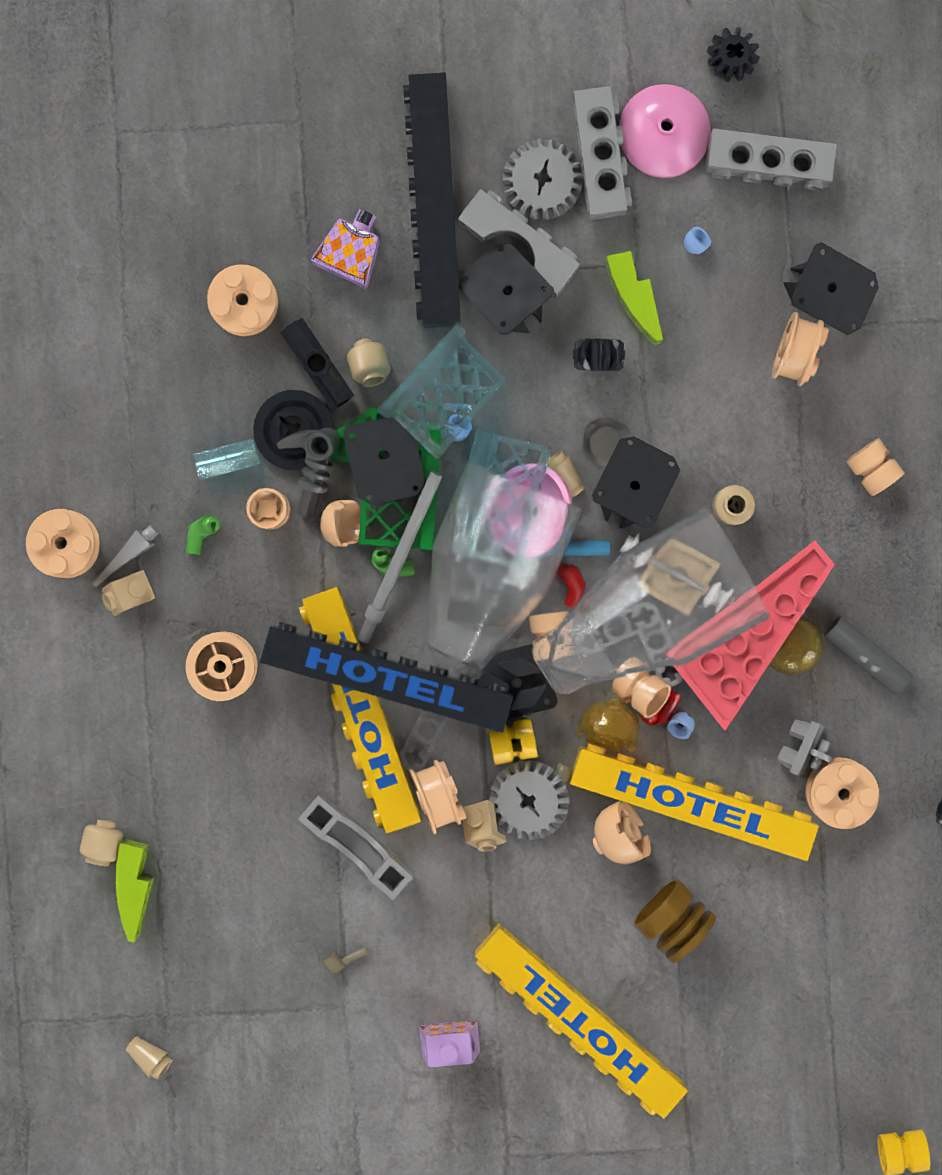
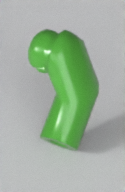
M211 514L204 515L190 524L185 553L201 555L203 539L219 530L220 522L215 516Z
M378 548L372 553L371 561L373 566L385 576L393 557L388 554L386 549ZM413 561L404 562L398 578L415 576Z

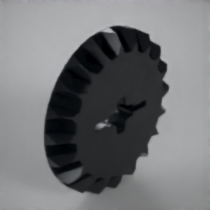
M286 390L271 396L259 408L253 426L254 440L260 453L271 464L286 470H302L304 467H308L304 462L306 458V450L304 448L278 449L277 443L288 437L287 434L289 432L287 425L281 418H284L293 425L300 423L299 431L320 430L322 428L334 429V423L328 408L319 398L302 390ZM319 437L318 444L320 448L328 451L327 441Z

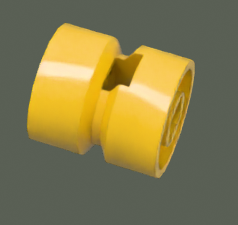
M531 718L514 720L511 726L505 725L503 733L488 729L495 765L512 762L515 756L520 760L538 757ZM513 738L520 739V741L516 742L515 744L511 743V739Z
M922 1129L905 1131L902 1137H899L896 1132L878 1135V1154L884 1175L903 1174L907 1168L911 1173L930 1170L929 1147Z

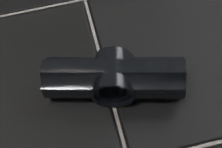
M303 318L292 322L280 332L332 410L341 407L355 396ZM317 356L323 357L326 360L325 368L319 372L311 371L310 361Z

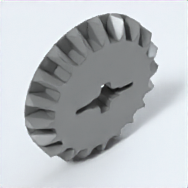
M541 138L527 141L525 144L517 147L508 157L503 170V189L509 203L524 216L537 220L553 219L571 209L579 198L583 183L581 165L574 152L570 151L565 144H560L553 139L545 140ZM545 163H548L547 177L552 179L551 183L546 182L541 189L540 195H537L539 185L538 180L534 179V176L540 175L541 171L544 170Z
M523 760L512 763L497 775L491 787L489 801L494 803L497 824L501 825L506 833L513 834L517 839L524 838L529 841L539 838L543 839L553 834L562 825L567 816L569 793L566 784L553 768L542 762ZM525 793L528 797L531 795L535 796L536 800L533 802L535 808H532L530 805L526 807L522 805L524 800L522 794Z

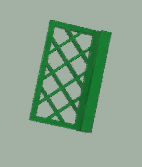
M403 423L402 426L404 428H407L408 424ZM413 424L414 431L423 432L422 444L418 447V450H421V465L426 483L431 471L439 474L442 425ZM381 450L378 456H382L387 450ZM423 488L416 495L418 499L422 493ZM438 488L415 537V542L411 546L412 549L433 550ZM362 500L358 544L398 547L400 539L393 531L406 520H410L414 509L409 514H406L396 500H392L376 512L369 503ZM393 503L404 515V518L390 528L379 515ZM369 508L374 515L367 520V512ZM375 518L388 530L378 540L366 539V526ZM391 534L396 541L384 539Z

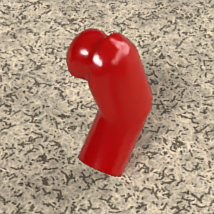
M562 564L558 568L557 575L558 578L564 580L568 587L563 605L578 610L586 586L585 580L578 567L573 564Z
M671 690L666 703L655 715L646 718L640 714L642 721L650 726L670 721L683 695Z

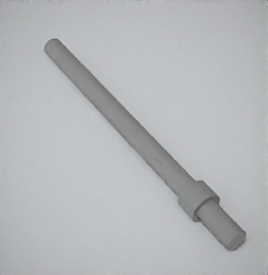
M430 472L373 604L370 603L364 614L366 619L357 638L361 642L369 643L377 623H381L386 610L384 607L441 481L442 475L436 472Z

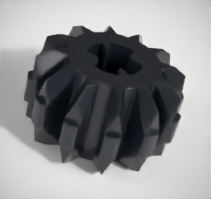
M740 27L736 28L734 35H732L728 28L723 29L722 37L714 35L712 38L714 45L708 46L706 51L712 56L707 61L708 66H718L714 71L716 77L722 72L726 73V82L731 80L733 74L738 81L743 80L744 73L751 75L754 71L752 64H757L760 59L754 53L758 50L759 44H749L753 36L752 33H747L745 37L740 36L742 32ZM734 50L738 52V56H734L732 59L727 56L728 53H732Z
M607 338L579 339L575 342L573 350L574 367L577 370L619 371L624 366L626 352L624 350V342L619 339Z

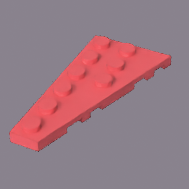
M815 540L667 656L668 660L724 731L727 730L835 566Z

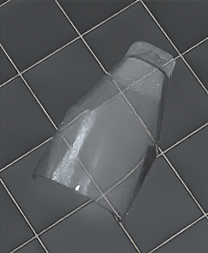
M468 460L433 544L427 638L419 661L420 667L429 670L430 665L448 669V676L460 678L461 674H466L479 679L487 663L549 593L584 507L558 500L525 487Z
M705 505L623 552L554 629L540 636L535 641L533 657L550 686L560 694H569L587 684L626 677V674L655 671L656 668L675 664L676 666L685 665L768 619L770 615L734 547L712 512Z

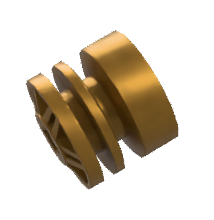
M678 878L661 888L641 909L633 922L634 927L648 940L662 934L656 947L660 952L666 951L665 956L671 963L678 962L697 948L717 919L711 910L704 911L706 906L702 901L687 907L693 897V893Z

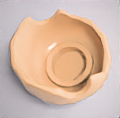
M334 501L322 513L321 532L324 539L334 547H347L348 544H354L359 541L361 507L356 501Z

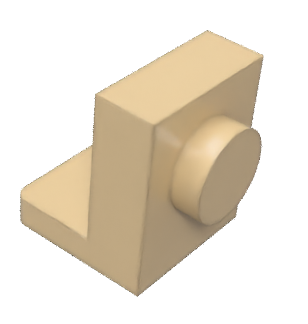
M144 570L113 581L102 588L103 603L112 612L113 616H117L124 611L156 598Z
M485 800L463 807L466 819L463 820L466 844L478 848L479 851L486 852L496 849V845L506 842V836L497 831L493 802Z

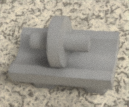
M795 719L789 734L803 740L799 751H795L784 746L777 761L790 768V773L803 777L812 755L814 758L810 768L817 771L823 760L832 763L834 757L826 754L830 742L822 739L818 749H815L825 726L814 721L810 724Z

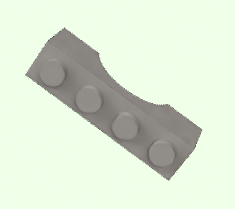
M480 189L459 216L458 225L482 243L496 236H511L522 241L532 254L534 268L554 288L553 296L557 298L579 269L580 264L576 261L578 259L577 255L564 246L560 249L552 243V236L543 229L538 228L536 231L526 224L529 220L518 210L514 209L511 212L502 205L504 201L497 194L490 190L488 193H485Z
M323 792L317 795L298 818L300 822L321 840L332 844L350 858L365 873L369 881L390 899L394 900L414 877L415 871Z

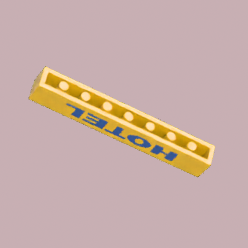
M339 587L302 599L304 606L299 607L305 625L310 623L313 631L328 635L327 641L339 644L340 639L357 643V649L362 650ZM332 684L335 693L331 694L332 702L336 711L342 710L346 722L342 723L341 726L346 740H353L356 751L352 752V757L357 770L363 769L367 779L362 784L367 798H373L377 809L373 811V815L378 828L384 827L386 834L421 822L422 815L379 697Z
M589 743L587 748L582 746L579 748L569 780L571 785L808 861L819 825L811 821L812 816L795 810L794 814L791 815L782 812L783 806L769 801H765L763 806L752 802L753 796L738 791L732 796L723 793L724 787L706 781L705 786L693 783L695 778L677 772L674 777L665 774L664 767L649 762L646 767L634 764L636 758L618 753L617 758L606 755L605 748Z
M500 923L475 950V957L478 959L476 964L489 975L494 972L502 980L499 983L506 991L512 995L517 992L525 999L523 1004L535 1015L540 1012L548 1019L546 1024L558 1035H561L562 1032L571 1039L570 1045L581 1055L588 1053L595 1059L593 1062L594 1066L607 1076L610 1072L617 1078L616 1084L627 1095L631 1096L634 1093L642 1100L640 1105L649 1114L654 1116L657 1113L665 1119L688 1092L685 1082Z

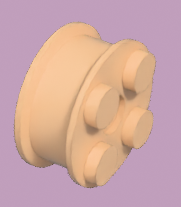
M243 264L233 265L219 272L210 284L207 295L209 311L214 320L227 332L237 336H252L264 331L273 322L278 310V295L269 277L258 268ZM241 297H248V302L245 305H239V299Z
M793 312L777 350L772 369V378L776 379L778 375L797 380V386L801 387L804 382H808L810 376L815 375L820 361L816 354L819 346L823 347L829 329L824 327L823 320L813 323L798 318V313Z
M53 509L41 514L31 524L26 537V550L33 565L44 574L60 578H73L88 571L96 562L100 552V537L95 525L86 516L67 509ZM63 539H66L67 545L62 549L61 542Z
M216 632L200 638L191 647L186 659V675L189 683L198 694L214 701H226L243 694L252 685L257 674L258 662L254 649L246 639L232 632ZM219 661H223L226 664L224 672L220 671L217 667Z
M835 757L832 763L823 761L819 770L813 769L807 779L805 794L810 809L823 822L834 828L851 829L858 827L871 818L878 806L879 788L875 777L867 768L854 760ZM845 788L844 795L839 797V791Z
M434 760V766L416 773L413 769L409 770L417 798L433 835L437 833L436 828L454 821L460 825L461 820L466 819L463 807L456 796L458 792L452 776L449 775L444 761L438 762V760Z

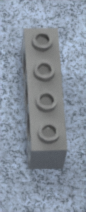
M611 86L573 91L572 102L588 221L625 216L627 206H632L630 187L624 188L623 176L628 174L626 157H620L619 145H623V131L621 126H616L615 114H619L618 96L612 95ZM600 116L605 119L607 126L602 129H596L591 125L590 120L593 117ZM598 147H605L610 151L611 157L606 160L598 159L595 156L594 150ZM604 177L610 178L614 181L615 188L605 191L600 188L598 181Z
M712 129L707 149L705 172L712 173V177L717 179H730L731 176L743 177V181L748 183H760L762 179L773 181L774 185L780 187H791L792 183L803 184L804 189L820 191L833 180L837 144ZM732 152H743L747 162L744 164L734 162L731 156ZM764 155H772L777 160V167L769 168L765 166L762 157ZM794 159H803L807 163L808 170L805 172L798 171L794 167Z

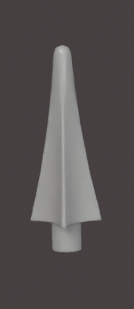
M152 524L144 531L142 529L139 531L135 530L111 563L93 581V586H99L121 567L153 547L155 543L151 540L159 534L158 530Z

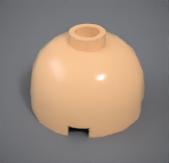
M619 801L601 811L595 822V837L593 838L594 847L599 854H604L609 860L617 864L627 865L649 856L651 852L649 836L642 837L638 827L644 824L629 803H621Z

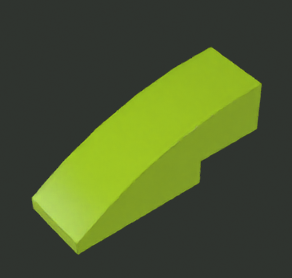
M631 251L606 256L605 264L611 284L627 315L641 333L654 345L660 344L663 337L650 279L637 280Z
M125 839L119 845L116 862V894L120 918L128 941L135 942L140 937L154 877L142 874L149 844Z

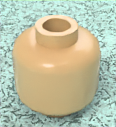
M368 338L361 339L354 343V347L347 354V362L353 380L364 387L380 385L390 373L391 365L386 349L379 342H372Z
M731 485L717 492L713 499L712 507L714 515L720 522L725 525L735 526L743 524L751 518L755 509V501L748 489L739 485ZM732 500L731 504L727 505L728 501Z
M97 819L96 824H89L85 827L80 845V853L86 857L85 862L109 866L110 862L117 860L119 845L123 841L124 834L121 830L115 828L116 822Z

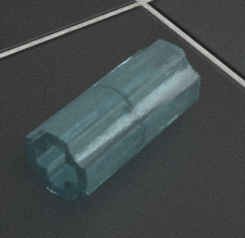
M254 439L193 454L197 473L201 480L261 464Z

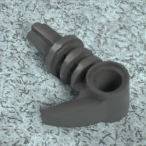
M332 428L300 431L277 443L278 449L302 447L306 450L304 462L308 467L302 469V473L306 477L299 478L297 483L302 488L297 512L306 518H313L315 516L320 493H327L329 486L324 480L330 477L329 472L326 470L332 468L329 457L335 454L341 446L340 435ZM319 437L327 441L328 451L320 448L318 444Z

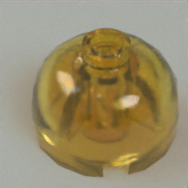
M801 616L769 666L774 671L787 676L802 675L812 670L820 661L823 652V637L818 627L808 618Z
M609 697L607 701H599L590 705L582 713L576 735L580 738L583 734L587 736L586 743L603 747L606 750L619 752L621 746L629 747L628 752H633L636 750L639 740L640 727L638 718L631 709L625 707V701Z

